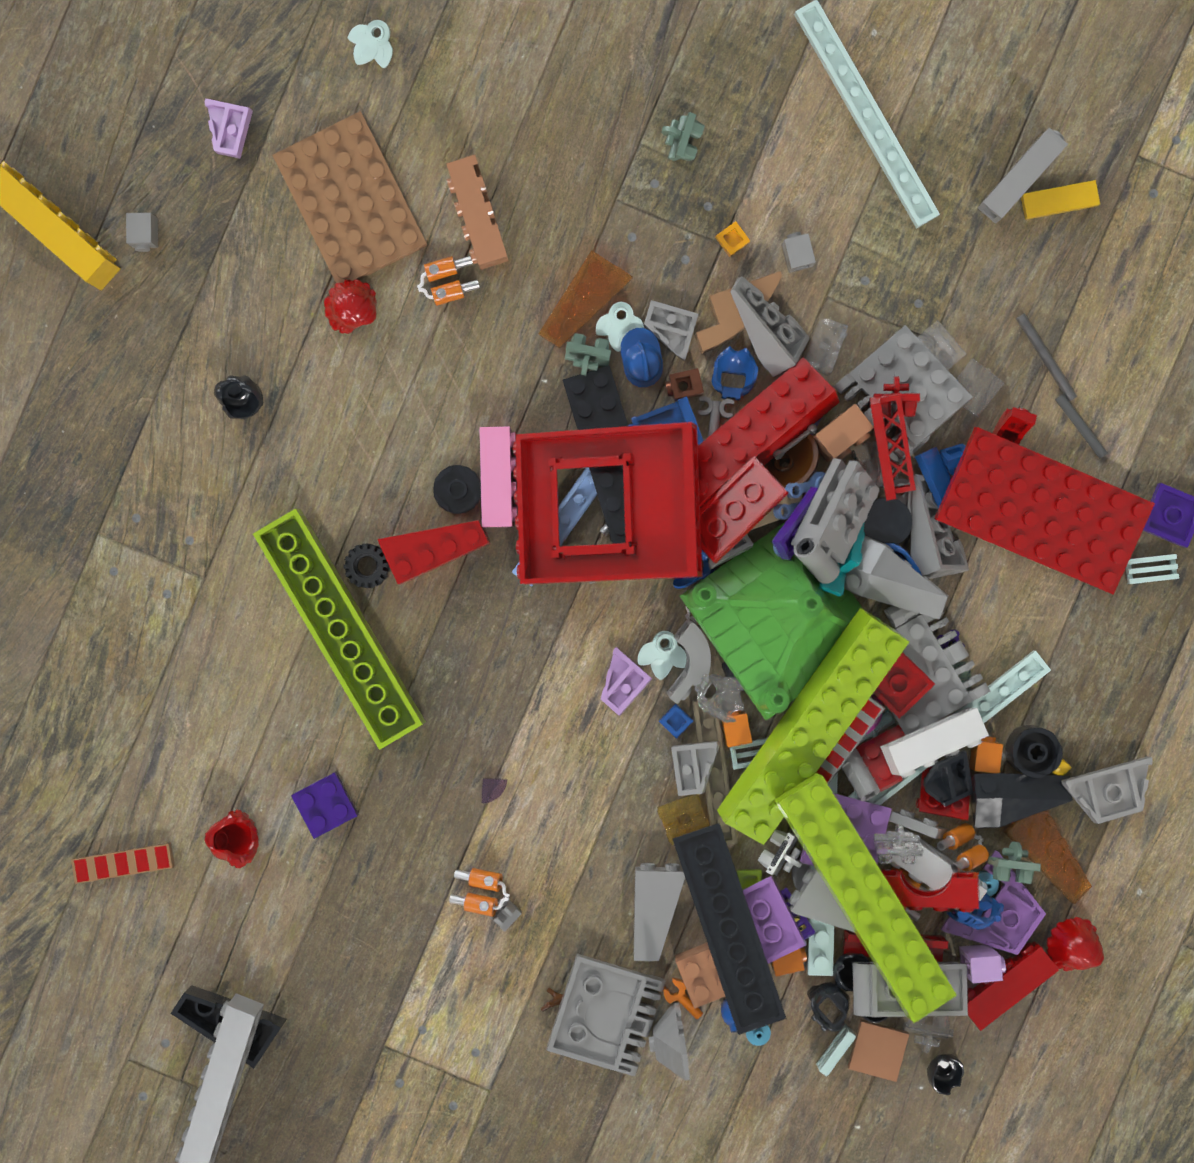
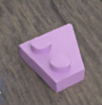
M205 98V106L208 108L210 117L208 121L209 128L213 134L212 144L214 151L217 154L240 159L253 111L248 107Z
M616 647L613 650V657L606 676L601 700L620 716L652 678Z

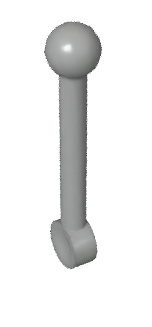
M814 424L809 425L804 433L784 448L776 450L773 454L775 459L779 460L785 452L809 434L816 433L817 426Z

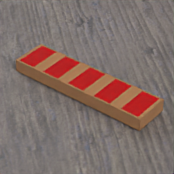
M171 842L78 857L71 860L75 884L175 867Z

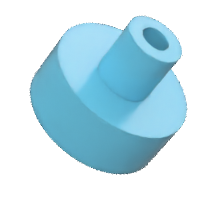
M979 871V879L987 884L986 893L989 896L994 895L999 888L998 880L993 879V875L987 871Z
M769 1025L746 1032L748 1041L756 1046L764 1045L771 1036Z

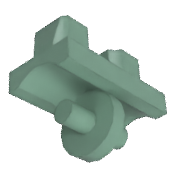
M689 112L687 116L682 115L679 121L672 119L670 126L662 127L661 133L667 136L665 144L671 146L668 159L672 161L678 159L691 161L695 159L697 147L688 144L689 137L699 139L705 125L695 120L696 114Z
M574 333L571 341H567L565 360L574 361L573 366L582 368L581 375L586 376L588 369L597 371L598 366H609L611 355L609 340L598 338L596 339L595 346L592 347L585 345L586 336Z
M1012 842L1009 848L1002 849V854L1007 855L1009 859L988 858L987 864L993 865V879L999 881H1010L1011 868L1016 869L1015 882L1032 884L1034 871H1040L1041 868L1039 863L1021 860L1022 857H1028V851L1022 850L1019 842Z

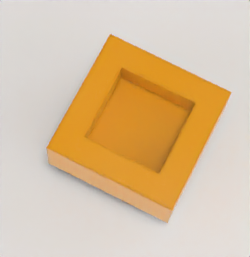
M736 221L715 237L729 257L750 243V239Z

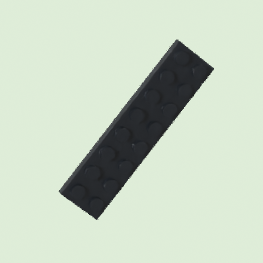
M610 365L599 368L597 371H589L586 376L579 374L562 380L577 430L628 426ZM623 465L589 467L612 544L626 543Z
M720 823L673 838L738 1035L787 1019Z

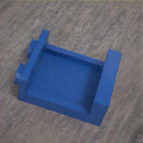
M687 397L638 417L634 416L631 418L632 424L628 425L641 426L693 422L697 425L698 445L704 441Z

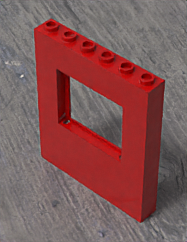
M685 422L515 434L516 441L513 442V453L516 456V466H514L513 473L517 481L514 500L515 504L518 505L515 526L519 531V540L516 541V552L519 555L520 565L517 566V578L520 580V584L534 585L702 577L696 424ZM623 465L626 543L560 546L557 469Z

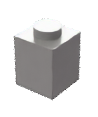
M126 213V243L139 252H148L150 248H158V218L152 213Z
M795 232L787 235V239H784L782 243V249L788 272L792 273L813 267L816 261L809 233L801 235V232Z

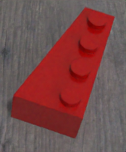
M479 520L377 539L398 585H402L491 544Z

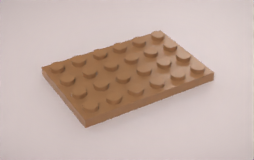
M361 111L272 155L336 283H343L345 279L352 281L355 279L360 280L428 246Z

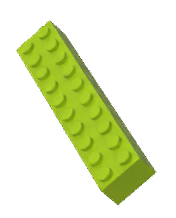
M295 508L253 533V536L379 750L423 725L426 721L302 510Z
M862 608L858 610L717 809L725 824L763 845L767 842L784 818L774 799L817 772L909 644L905 637Z
M816 773L774 799L905 1015L915 1023L956 997V992L824 777Z

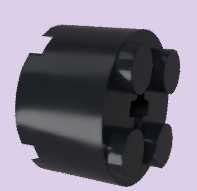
M1025 725L1015 728L1010 734L1005 745L1007 762L1018 772L1033 778H1042L1059 767L1063 757V749L1057 737L1051 731L1034 725ZM1031 749H1037L1036 754L1030 753Z

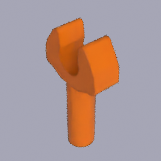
M673 977L672 982L678 987V991L671 993L664 986L663 992L666 1001L669 1004L675 1001L680 1002L696 1020L699 1019L703 1012L699 1008L694 1009L691 1000L685 994L686 987L683 980Z

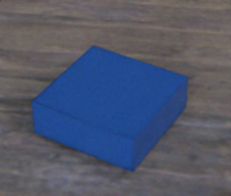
M675 703L659 722L677 739L693 722V719Z

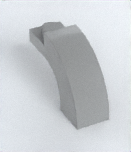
M689 617L673 636L684 647L687 658L683 672L666 692L669 698L677 704L681 699L685 700L689 696L692 685L699 690L702 689L711 667V653L708 641L700 628Z

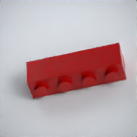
M1035 941L1025 944L1018 955L1004 960L1006 971L1002 973L1003 981L983 982L973 989H967L968 1016L980 1031L1059 971L1043 948Z

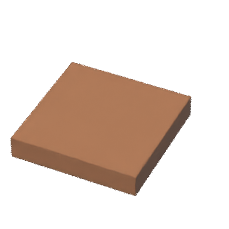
M860 1019L848 1069L897 1082L909 1033Z

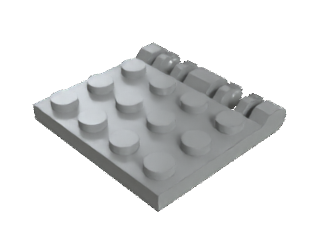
M906 325L834 386L840 394H843L856 383L857 385L847 392L844 398L848 402L862 390L867 396L856 405L860 410H863L870 404V398L874 394H893V391H883V385L893 384L894 376H899L900 384L909 383V391H899L900 394L920 393V402L917 404L915 416L904 417L910 452L973 398ZM891 404V417L898 409L897 404ZM870 407L864 415L874 426ZM898 414L895 420L900 423ZM891 423V425L886 430V435L894 427H896L900 432L901 428ZM901 433L892 439L895 441ZM899 448L894 451L900 460L905 457V453Z
M921 614L894 629L909 641L903 652L935 683L900 719L893 713L905 735L938 721L990 692L986 682L969 691L966 690V688L983 679L981 674H975L963 683L961 682L958 674L972 669L975 665L973 660L966 662L956 669L953 668V664L969 656L961 640L944 649L941 648V644L957 636L955 630L947 632L939 639H936L932 631L947 625L949 622L947 617L928 626L927 623L935 618Z
M576 954L546 1047L547 1051L635 1076L639 1066L635 1062H640L641 1055L635 1051L627 1050L625 1047L626 1044L645 1047L646 1040L630 1035V1033L648 1037L653 1019L637 1013V1011L655 1015L657 1009L652 1005L640 1003L642 996L652 1000H660L661 993L654 990L663 991L666 980Z

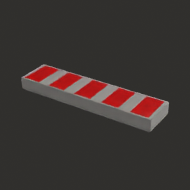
M872 697L868 699L816 773L822 775L827 784L831 782L884 711L885 707Z

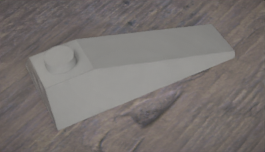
M743 276L739 277L730 291L758 359L761 361L762 366L774 377L797 364L810 337L792 316L787 315L785 317L778 311L779 306L776 303L769 304L764 300L763 293Z
M914 475L916 490L912 491L911 558L919 567L922 576H926L928 579L968 571L969 567L960 539L955 540L950 529L952 526L934 519L938 506L924 476Z
M865 536L861 549L862 561L857 567L846 573L844 589L862 597L940 619L948 595L926 576L923 577L915 571L908 561H903L887 544Z
M675 1001L652 1028L653 1036L649 1037L650 1052H655L656 1060L684 1080H690L680 1004Z

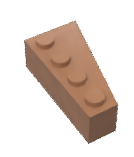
M476 155L447 163L451 178L446 180L451 194L456 193L458 202L454 203L458 217L463 216L466 224L461 226L465 240H471L473 249L469 250L473 265L478 263L480 270L507 262L508 257Z

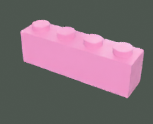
M510 426L480 427L483 528L513 527L515 517L518 515L517 507H513L512 498L517 490V482H512V472L514 466H516V457H512L511 447H513V442L516 441L515 432L511 433Z

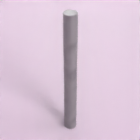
M1025 313L1017 317L1016 320L1068 401L1076 398V393Z

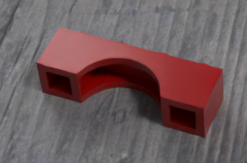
M881 870L901 905L907 907L908 910L918 911L922 910V907H930L934 911H947L948 908H959L961 912H973L974 909H979V872H953L950 880L943 887L933 891H925L911 885L905 878L902 870Z

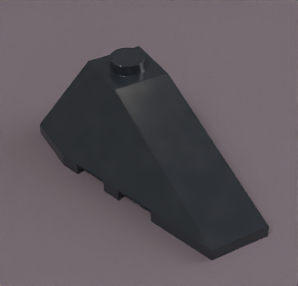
M974 774L971 777L974 792L971 794L974 828H1000L1073 801L1071 794L1062 785L1061 781L1070 778V776L1046 775L1042 778H1033L1025 774Z

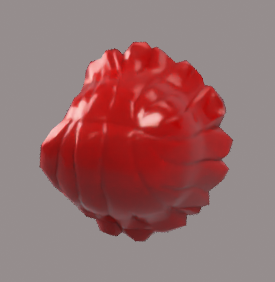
M345 279L343 283H336L335 288L328 290L329 296L324 299L325 317L329 319V324L334 331L339 330L342 334H350L356 328L371 324L376 319V292L370 288L368 283H363L357 279L353 281Z
M238 809L228 812V816L213 824L205 833L204 842L214 857L229 862V865L235 866V868H242L247 863H251L257 853L259 846L258 830L253 820L249 818V815Z
M1075 917L1074 919H1066L1064 922H1058L1056 927L1051 930V936L1047 938V954L1051 957L1058 969L1063 968V971L1067 972L1074 969L1086 970L1098 967L1104 960L1103 948L1096 933L1097 928L1088 919Z

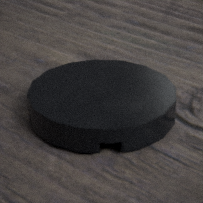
M461 465L448 466L440 471L435 478L433 487L434 498L438 505L447 512L454 514L467 513L474 509L481 499V480L477 473L469 467Z
M886 497L879 498L873 502L864 524V532L866 536L882 543L897 545L903 542L910 534L912 515L908 507L900 500L886 501Z

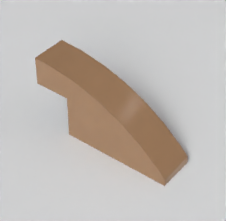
M779 271L750 281V283L763 293L764 300L768 302L782 274ZM731 289L709 296L708 302L717 325L696 332L695 339L701 355L720 347L745 329L731 295Z

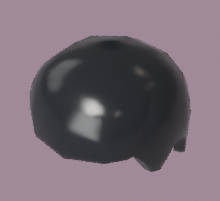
M862 953L843 954L833 966L834 980L845 991H853V963L870 962Z
M941 1054L931 1060L927 1067V1077L930 1085L938 1094L950 1095L952 1088L961 1086L964 1066L955 1055Z

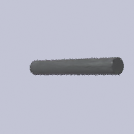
M1061 394L1055 399L1099 459L1105 456L1108 452L1065 395Z

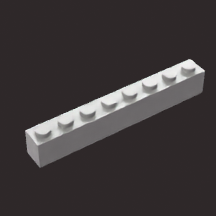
M237 993L230 1002L226 1001L220 1012V1016H223L222 1023L219 1022L215 1029L213 1037L217 1039L215 1044L213 1043L207 1055V1058L210 1059L209 1065L205 1066L200 1079L204 1081L195 1094L194 1100L197 1103L196 1106H193L188 1116V1121L191 1123L183 1133L181 1141L184 1142V1146L179 1149L175 1162H215L264 1004Z

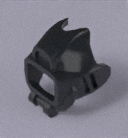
M833 982L812 986L807 991V996L811 1001V1008L814 1013L811 1019L821 1026L820 1029L823 1032L826 1030L834 1032L841 1030L845 1025L844 1021L847 1019L849 1011V995ZM826 998L841 1013L833 1023L819 1009L820 1004Z

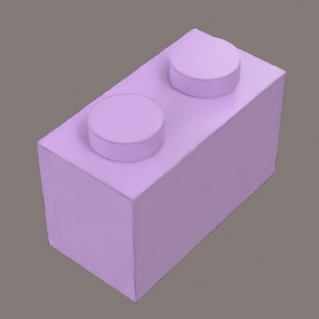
M986 944L959 946L960 963L967 964V978L972 983L1003 981L1002 973L1006 971L1004 958L991 946Z

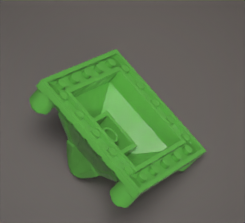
M785 522L753 543L751 549L732 558L680 595L682 601L765 720L785 711L789 703L797 698L855 614L862 608L851 591L844 589L843 595L837 596L820 589V582L795 554L790 560L781 559V557L775 554L772 540Z

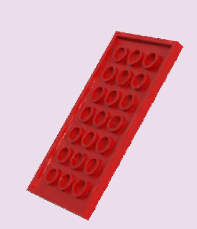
M974 427L934 519L1114 595L1155 503L979 427Z

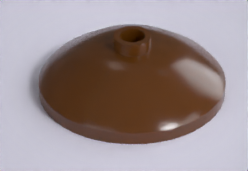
M809 434L785 452L782 458L776 460L774 457L764 466L784 488L789 483L800 484L808 482L815 473L819 462L817 443L813 436ZM783 463H789L787 467H781Z

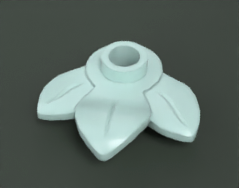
M373 20L368 25L359 24L352 28L347 38L356 44L353 53L356 64L363 65L375 59L382 68H386L393 55V48L388 41L390 38L389 26L384 21ZM376 28H379L381 30V35L376 38L374 36V30Z
M617 302L611 306L608 314L601 316L597 321L596 335H608L610 345L615 351L619 352L621 351L622 339L627 332L635 328H644V324L640 318L633 315V309L628 303ZM620 310L626 312V316L623 319L617 318V312Z
M669 631L658 632L652 642L642 646L637 658L638 665L650 664L652 672L659 680L665 678L673 666L685 668L686 653L684 649L677 645V641L673 637L674 634ZM666 638L668 640V645L666 647H661V640Z

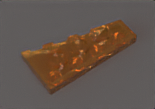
M591 250L538 335L556 347H562L574 333L581 329L633 279V276Z
M1043 811L1011 823L1004 833L1013 842H1019L1022 850L1028 851V858L1033 863L1041 864L1040 871L1072 904H1076L1092 886L1078 861L1070 853L1067 842L1059 834L1053 818L1048 815L1047 811Z

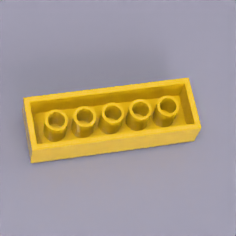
M3 161L0 164V206L85 282L102 291L121 269L115 264L117 259L106 249L104 250L99 246V243L93 237L80 229V226L75 221L62 213V210L57 205L44 197L39 189L26 181L21 173Z

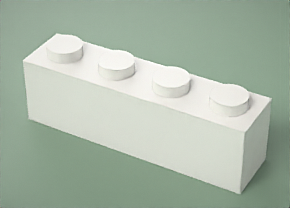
M966 708L880 747L893 775H901L904 778L915 774V769L920 766L926 768L935 765L940 757L946 756L948 758L957 755L960 752V748L965 746L971 748L981 744V739L989 735L978 708Z
M905 827L900 830L886 850L885 855L888 857L887 861L898 869L902 867L909 872V877L917 883L924 882L928 885L930 891L943 887L950 880L953 873L951 865L955 863ZM979 879L981 900L987 892V884Z

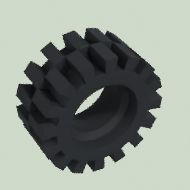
M362 544L355 546L354 549L348 552V556L344 559L346 562L343 565L346 570L345 575L352 584L362 588H374L381 585L387 579L390 567L379 546ZM365 556L372 557L377 565L375 572L369 576L361 574L358 569L360 559Z

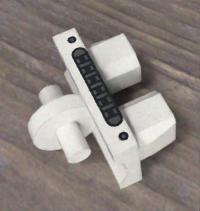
M780 830L774 831L770 841L779 846V850L774 855L764 849L758 859L767 868V873L778 875L785 861L787 862L783 870L788 873L793 865L798 868L802 866L803 863L797 860L801 853L799 849L795 848L792 854L789 855L798 840L795 834H787Z

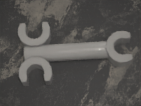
M705 396L700 397V401L707 402L709 405L707 410H698V414L702 416L710 414L708 437L719 429L720 414L725 418L733 417L732 413L724 411L725 405H734L732 399H726L721 402L711 401L710 398Z

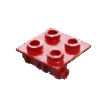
M933 766L925 769L921 773L920 799L917 798L916 808H919V812L968 820L970 795L945 807L925 791L923 785L924 778Z

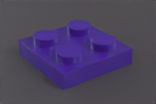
M1158 483L1150 501L1155 503L1143 531L1183 548H1188L1194 534V496L1163 483Z
M337 772L291 795L313 839L359 815Z

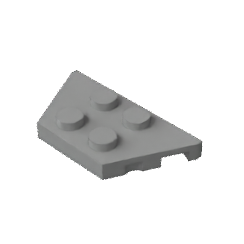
M1147 756L1061 780L1062 785L1093 823H1103L1143 811L1145 803L1144 794L1149 780H1146L1148 766L1152 765L1153 759Z

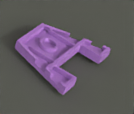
M994 850V852L990 856L1003 858L1001 854L996 850ZM987 861L983 869L993 875V865L987 864ZM1011 869L1010 881H1002L1004 884L994 897V899L1004 905L999 922H994L986 928L976 930L953 920L949 916L940 929L946 933L961 936L962 938L1018 955L1046 913L1022 883L1015 882L1016 874ZM991 909L985 910L981 917L989 918Z

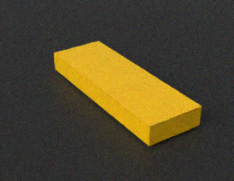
M1096 180L1025 193L1021 196L1025 220L1100 205Z

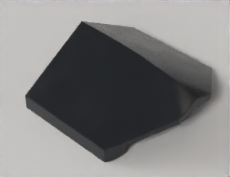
M965 750L935 763L924 778L923 785L925 791L945 807L974 793L967 752Z

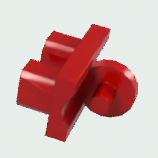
M894 376L893 384H884L883 391H893V394L899 393V391H909V383L900 384L899 376ZM920 393L901 394L904 417H914L917 404L920 402ZM874 394L873 397H878V396H883V395H889V394ZM896 400L881 403L882 411L890 417L891 404H897Z

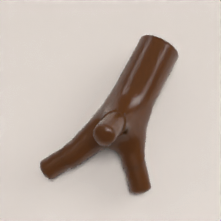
M548 988L547 992L553 996V999L541 1007V1011L544 1012L551 1007L560 1005L564 994L557 993Z

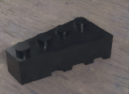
M191 985L183 993L170 1014L215 1043L217 1038L213 1037L217 1025L219 1022L222 1023L223 1016H220L221 1009L226 1001L230 1002L231 999ZM262 1010L246 1060L247 1065L253 1069L256 1067L286 1022V1018Z

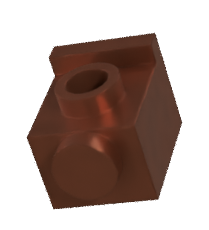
M698 368L670 374L668 377L669 381L665 382L668 397L673 396L674 401L684 397L701 396L704 393ZM681 382H685L688 385V389L682 391L678 385Z

